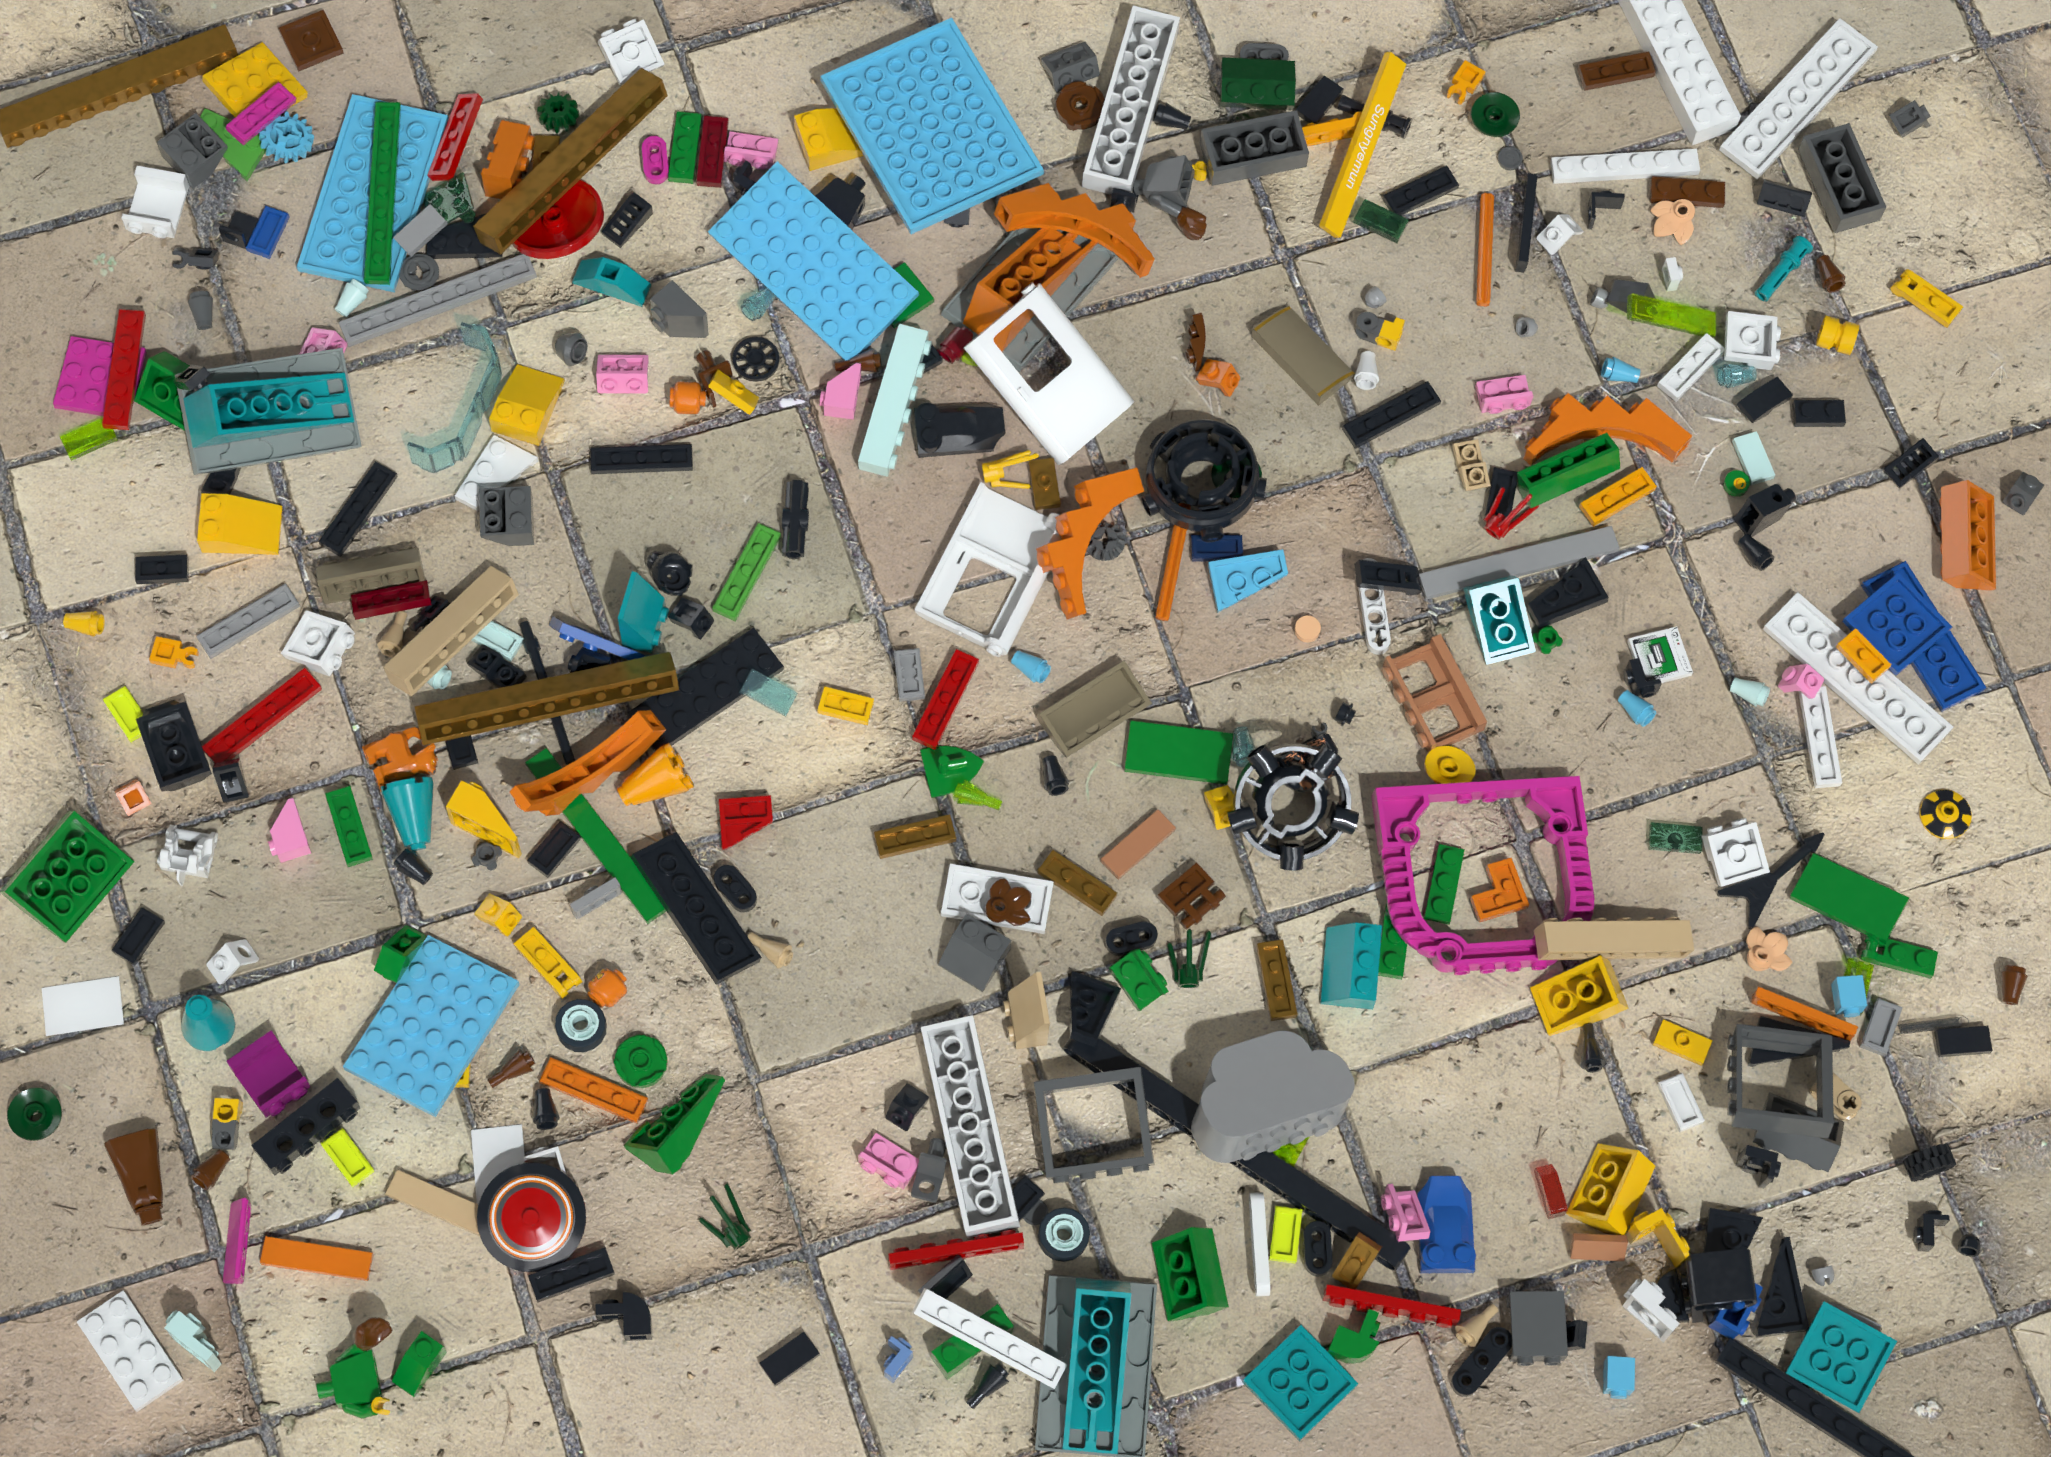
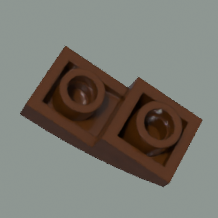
M1202 313L1192 315L1191 325H1188L1191 339L1188 349L1185 350L1187 361L1189 364H1193L1195 372L1201 369L1205 350L1206 333Z

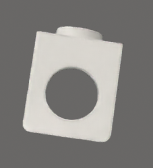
M1558 214L1537 236V240L1551 255H1554L1573 235H1580L1584 231L1570 215Z
M243 939L225 943L206 965L218 984H224L240 966L256 963L259 957L248 941ZM238 947L245 949L249 957L242 956L238 951Z
M558 1146L551 1149L549 1147H541L534 1150L532 1155L523 1157L524 1163H541L557 1158L561 1171L566 1174Z

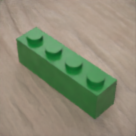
M1605 433L1517 472L1519 493L1523 498L1528 494L1532 495L1527 504L1530 508H1533L1621 469L1619 448L1608 433Z

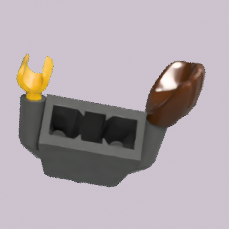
M1181 155L1178 157L1170 156L1163 161L1150 164L1145 179L1134 181L1135 193L1137 195L1144 194L1151 206L1176 217L1180 230L1189 240H1199L1204 236L1207 227L1206 216L1186 206L1193 178L1197 181H1204L1206 179V163L1198 161L1194 165L1192 161L1188 160L1186 155Z

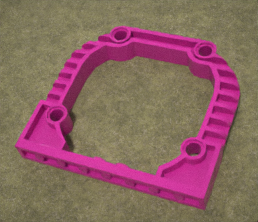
M1580 776L1375 788L1371 795L1378 854L1381 855L1389 916L1393 927L1401 939L1420 955L1431 958L1436 970L1445 973L1454 972V975H1466L1470 971L1479 970L1482 974L1495 972L1496 969L1516 972L1526 967H1531L1532 970H1543L1547 966L1554 965L1558 960H1538L1535 935L1531 940L1467 944L1461 936L1455 933H1436L1422 918L1416 901L1410 852L1414 849L1420 838V830L1415 823L1425 813L1430 805L1429 803L1457 801L1458 804H1467L1472 802V800H1482L1488 803L1497 801L1499 798L1525 797L1526 807L1545 823L1543 827L1544 838L1547 842L1557 846L1565 896L1564 917L1561 922L1573 918L1591 921L1594 910V890L1586 842L1588 830ZM1553 825H1560L1563 828V832L1556 831ZM1399 834H1407L1411 841L1402 840ZM1441 952H1448L1452 956V960H1445Z

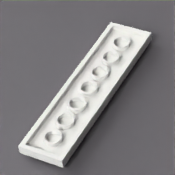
M1839 18L1720 146L1719 151L1758 179L1877 51L1878 46Z
M1798 592L1764 626L1763 630L1802 664H1809L1824 678V683L1918 765L1953 729L1949 722L1890 671L1887 670L1871 684L1836 648V645L1847 634Z

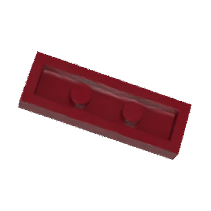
M704 116L696 180L697 186L722 188L725 161L724 149L727 144L729 126L728 117Z
M427 580L351 595L355 620L432 605Z

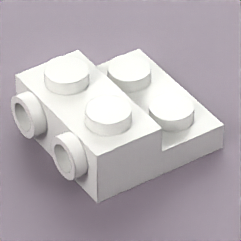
M636 19L630 20L623 24V29L617 32L614 29H610L602 33V38L598 41L608 65L610 64L619 85L626 83L640 68L651 72L665 65L644 20L639 22Z
M1728 311L1726 314L1724 360L1747 363L1748 368L1772 370L1774 364H1778L1780 358V349H1776V343L1779 341L1781 327L1777 326V317Z
M306 610L281 654L286 659L306 665L312 671L331 676L333 670L336 671L340 668L342 664L341 657L344 651L353 646L355 633L345 622Z
M1747 818L1732 821V827L1723 829L1722 825L1714 826L1707 829L1708 834L1702 835L1708 861L1712 862L1718 886L1722 887L1770 872L1756 822H1747Z
M1638 1278L1625 1293L1624 1297L1627 1300L1622 1307L1664 1343L1680 1323L1676 1321L1677 1317L1671 1310L1659 1306L1666 1298L1662 1294V1289L1652 1281L1648 1282L1646 1279L1642 1281Z

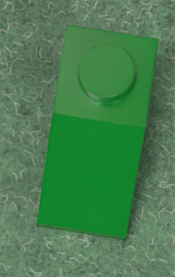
M405 925L382 945L374 971L385 979L397 983L427 935Z
M421 1331L404 1354L391 1382L412 1397H415L447 1354L444 1346Z

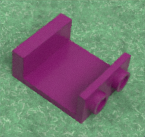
M269 1031L226 1061L265 1118L270 1115H278L285 1109L284 1105L293 1099L294 1101L301 1099L307 1094V1089L310 1088L308 1080L295 1066L272 1031Z

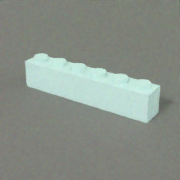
M903 324L898 326L858 459L859 470L888 477L890 469L894 470L896 467L898 455L895 454L897 446H902L905 436L902 428L904 423H909L912 409H909V404L911 400L915 401L918 386H915L917 378H922L925 369V364L922 363L924 355H929L932 345L926 330Z

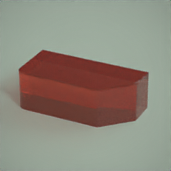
M1553 1164L1535 1168L1534 1173L1547 1218L1552 1219L1565 1216L1568 1208L1558 1173Z

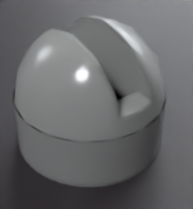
M1376 286L1371 288L1365 295V302L1370 308H1378L1387 302L1383 292Z
M1597 287L1590 305L1599 309L1606 308L1609 304L1605 303V299L1608 298L1609 292Z
M1521 317L1518 319L1516 332L1520 337H1531L1537 332L1538 325L1533 318Z
M1832 1265L1811 1270L1814 1281L1820 1286H1824L1825 1281L1830 1285L1834 1280Z

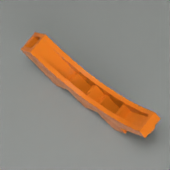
M1046 183L1000 197L994 212L995 217L1006 232L1023 228H1048L1074 233L1095 241L1125 261L1140 278L1149 274L1155 260L1152 253L1140 240L1138 234L1134 232L1133 227L1136 220L1123 203L1098 210L1096 204L1091 201L1086 193L1061 200L1051 185Z
M1567 393L1562 399L1558 397L1549 408L1551 410L1549 421L1542 428V434L1537 439L1533 437L1526 444V453L1523 459L1529 465H1532L1544 454L1563 444L1579 439L1596 438L1608 433L1611 438L1638 443L1656 451L1670 462H1673L1688 447L1692 435L1647 398L1641 404L1636 402L1627 412L1607 395L1601 402L1599 400L1595 401L1588 410Z
M1137 467L1086 480L1075 485V498L1080 504L1081 509L1069 511L1055 517L1056 530L1062 540L1036 548L1037 562L1042 567L1043 573L1053 572V583L1056 589H1058L1061 599V610L1067 620L1086 614L1082 591V571L1085 553L1096 528L1115 506L1128 498L1144 492Z
M651 710L637 711L609 738L576 761L543 778L515 785L509 792L515 799V804L524 812L540 811L545 816L560 815L579 794L593 793L613 772L627 771L666 729Z

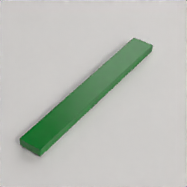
M375 102L364 272L365 284L390 285L401 118L400 102Z
M547 748L525 762L526 767L536 780L562 769ZM579 794L562 814L581 836L582 840L611 878L616 877L621 891L648 925L665 913V908L628 853L585 797Z

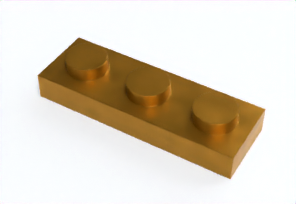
M950 814L874 832L880 859L956 842Z
M1054 850L1051 851L1038 869L1039 875L1048 881H1053L1054 885L1101 916L1104 915L1117 897L1118 893Z
M1283 939L1257 943L1256 947L1270 1020L1277 1021L1297 1018L1298 1013Z

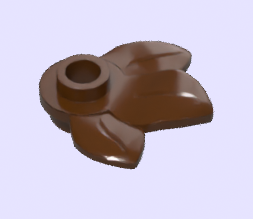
M1005 878L996 881L989 890L990 899L985 906L988 919L996 923L1006 921L1013 926H1021L1028 923L1031 918L1024 909L1030 903L1032 893L1023 887L1011 889L1009 882ZM995 906L1000 907L1002 911L997 910Z

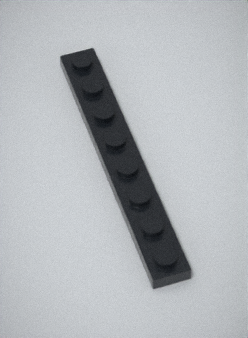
M1731 1338L1727 1341L1715 1361L1717 1365L1860 1457H1914Z

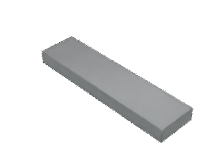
M285 583L196 637L209 658L212 659L299 608L300 605Z

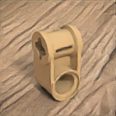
M1833 1073L1834 1114L1841 1120H1852L1861 1107V1098ZM1817 1082L1809 1089L1810 1094L1816 1101ZM1849 1102L1852 1106L1848 1109L1844 1108L1843 1105Z

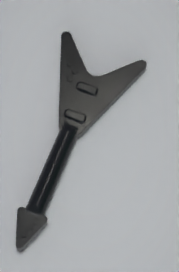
M1819 833L1805 838L1803 845L1771 873L1769 872L1723 888L1717 892V896L1746 899L1749 903L1748 929L1751 930L1762 913L1777 881L1810 852L1815 853L1825 834Z

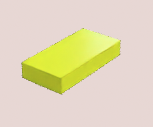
M126 686L103 699L105 705L130 743L140 738L141 733L136 719L142 717L143 712Z
M343 1128L321 1143L323 1149L352 1188L375 1172Z
M1275 1206L1269 1260L1296 1264L1302 1209Z

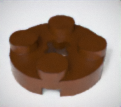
M1073 82L1061 90L1056 101V113L1069 130L1089 129L1099 122L1105 99L1097 87L1088 86L1086 82ZM1076 102L1087 105L1083 110L1075 108Z

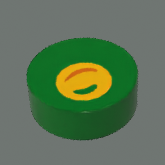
M1734 470L1727 474L1723 486L1729 495L1740 497L1747 492L1750 486V479L1746 473Z

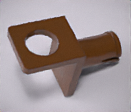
M705 350L703 352L706 358H704L701 352L696 356V361L703 369V372L698 373L702 391H706V397L714 408L716 407V401L712 389L709 388L713 375L718 369L730 378L733 375L728 360L717 365L710 351Z

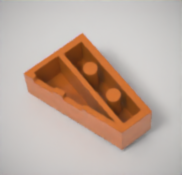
M501 120L493 140V144H495L493 152H489L487 160H490L488 169L483 168L481 172L486 197L503 199L523 180L521 179L522 173L527 172L529 165L528 151L533 150L535 136H532L530 125Z

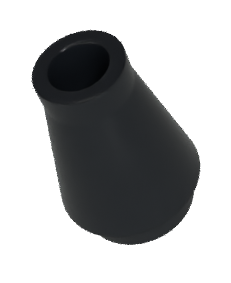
M1159 103L1153 122L1158 123V126L1187 130L1191 116L1186 115L1168 103Z
M1749 534L1744 535L1738 541V545L1753 568H1758L1762 571L1774 561L1775 557L1772 554V550L1752 538Z
M1056 756L1045 757L1042 760L1044 789L1051 796L1062 795L1069 789V779Z
M408 848L393 863L397 867V871L416 880L423 886L433 876V873L427 868L414 850L411 852Z
M548 1088L536 1090L534 1092L533 1123L536 1124L539 1130L553 1129L557 1127L560 1117L552 1099L551 1091Z

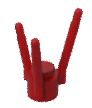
M1500 488L1489 513L1483 519L1487 523L1484 526L1487 533L1500 540L1501 537L1504 538L1511 529L1533 513L1539 505L1527 509L1510 523L1515 515L1532 498L1531 494H1528L1507 517L1501 513H1498L1496 516L1494 514L1505 492V488Z

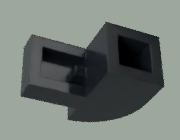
M623 1292V1303H618V1300L607 1299L603 1300L602 1304H595L597 1321L623 1320L625 1341L653 1340L651 1314L647 1304L639 1296Z

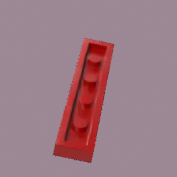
M119 309L102 421L104 429L129 430L146 320L145 311Z
M303 668L203 745L204 753L213 763L233 759L322 690L321 685L306 668Z
M1007 1230L1001 1232L1000 1236L996 1237L982 1234L973 1237V1240L964 1242L960 1238L947 1241V1244L936 1246V1243H926L920 1245V1249L909 1250V1247L896 1248L893 1250V1253L888 1254L890 1270L951 1261L957 1255L964 1259L1024 1249L1023 1232L1016 1233V1230Z
M1328 1284L1323 1296V1301L1329 1302V1305L1333 1307L1344 1308L1345 1305L1356 1307L1355 1310L1364 1313L1371 1309L1380 1311L1383 1316L1398 1318V1315L1409 1317L1410 1321L1416 1323H1425V1320L1436 1322V1326L1443 1328H1452V1325L1456 1326L1461 1314V1309Z

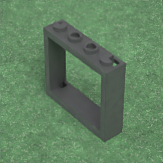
M1736 1024L1733 1035L1728 1036L1727 1048L1732 1050V1056L1729 1055L1727 1070L1732 1072V1077H1729L1727 1092L1732 1094V1100H1729L1727 1115L1732 1116V1127L1829 1138L1834 1124L1832 1035ZM1742 1047L1816 1056L1817 1117L1742 1108Z
M1141 1067L1034 1082L1045 1171L1048 1180L1053 1179L1054 1184L1069 1182V1177L1080 1176V1180L1096 1178V1173L1106 1172L1107 1176L1122 1175V1170L1133 1168V1172L1138 1173L1148 1171L1149 1166L1155 1165ZM1134 1082L1144 1156L1054 1169L1045 1094Z

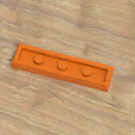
M1761 987L1756 989L1751 999V1003L1845 1040L1851 1041L1858 1029L1856 1025Z
M550 1057L539 1080L540 1084L638 1124L648 1103V1098L552 1057Z
M265 1236L260 1264L368 1281L373 1253Z

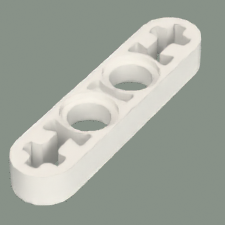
M1372 558L1363 559V560H1367V561H1375V562H1377L1376 560H1374V559H1372ZM1358 587L1367 648L1373 654H1384L1388 650L1391 641L1384 590L1374 589L1378 592L1379 597L1375 600H1369L1365 596V591L1369 588ZM1373 612L1381 615L1382 621L1378 624H1373L1369 621L1368 615ZM1380 630V641H1385L1381 647H1378L1377 643L1374 642L1376 631Z
M1263 1192L1249 1193L1255 1296H1270Z

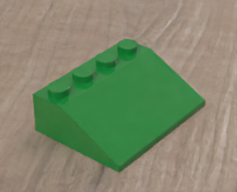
M67 811L1 888L0 893L21 911L66 943L131 867L134 861L77 812Z

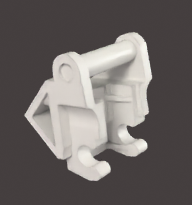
M170 825L166 830L165 847L161 849L157 859L158 865L161 870L176 872V880L180 886H183L186 874L208 878L214 849L218 841V833L211 832V834L179 829L177 825ZM178 839L197 842L193 851L181 849L178 846Z

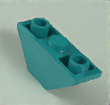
M605 257L581 260L572 284L643 307L651 289V283L629 266Z

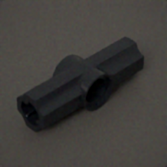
M792 480L787 482L786 501L782 513V530H784L782 556L789 559L804 557L805 535L806 531H808L809 509L807 508L809 487L808 483L802 480Z

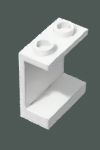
M137 166L134 175L138 184L129 215L122 214L125 229L135 234H141L142 232L152 234L157 238H175L189 189L186 174Z

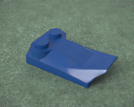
M1430 1176L1424 1187L1417 1193L1431 1231L1429 1239H1419L1420 1273H1474L1476 1253L1474 1250L1471 1192L1464 1184L1461 1176Z

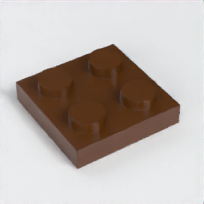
M324 9L278 28L298 72L344 54L343 48Z

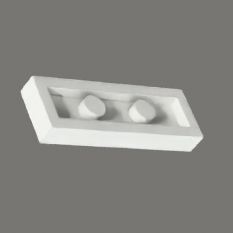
M1706 333L1659 381L1657 387L1677 402L1724 353L1725 348Z

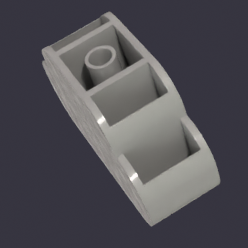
M1276 1031L1225 1047L1218 1051L1212 1060L1202 1087V1096L1192 1121V1135L1200 1151L1209 1159L1220 1163H1230L1240 1159L1249 1160L1264 1151L1273 1152L1283 1145L1289 1143L1293 1145L1298 1144L1305 1138L1313 1135L1316 1137L1322 1136L1340 1123L1354 1091V1078L1347 1064L1340 1056L1328 1050L1312 1051L1308 1043L1301 1036L1290 1031Z

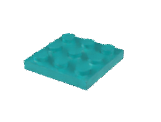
M1823 1301L1785 1373L1860 1413L1897 1340Z
M1302 1325L1290 1334L1242 1381L1299 1442L1358 1386L1357 1381Z

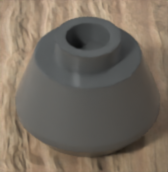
M567 333L556 340V354L566 365H577L586 356L588 345L583 334Z

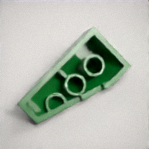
M711 1074L702 1076L681 1093V1100L670 1107L666 1105L661 1109L662 1115L651 1124L646 1121L623 1145L625 1149L656 1172L673 1175L690 1156L725 1082L723 1076Z

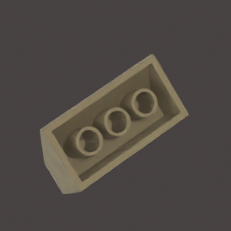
M405 547L393 553L379 552L372 557H352L348 561L340 563L334 561L326 562L322 566L316 567L317 583L324 604L351 600V595L426 581L419 548Z

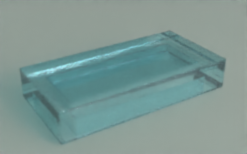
M753 669L750 670L739 692L783 716L787 715L798 694Z

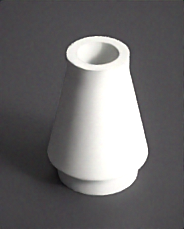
M1371 351L1361 353L1360 362L1354 377L1357 387L1363 390L1374 389L1379 382L1375 360L1376 355Z

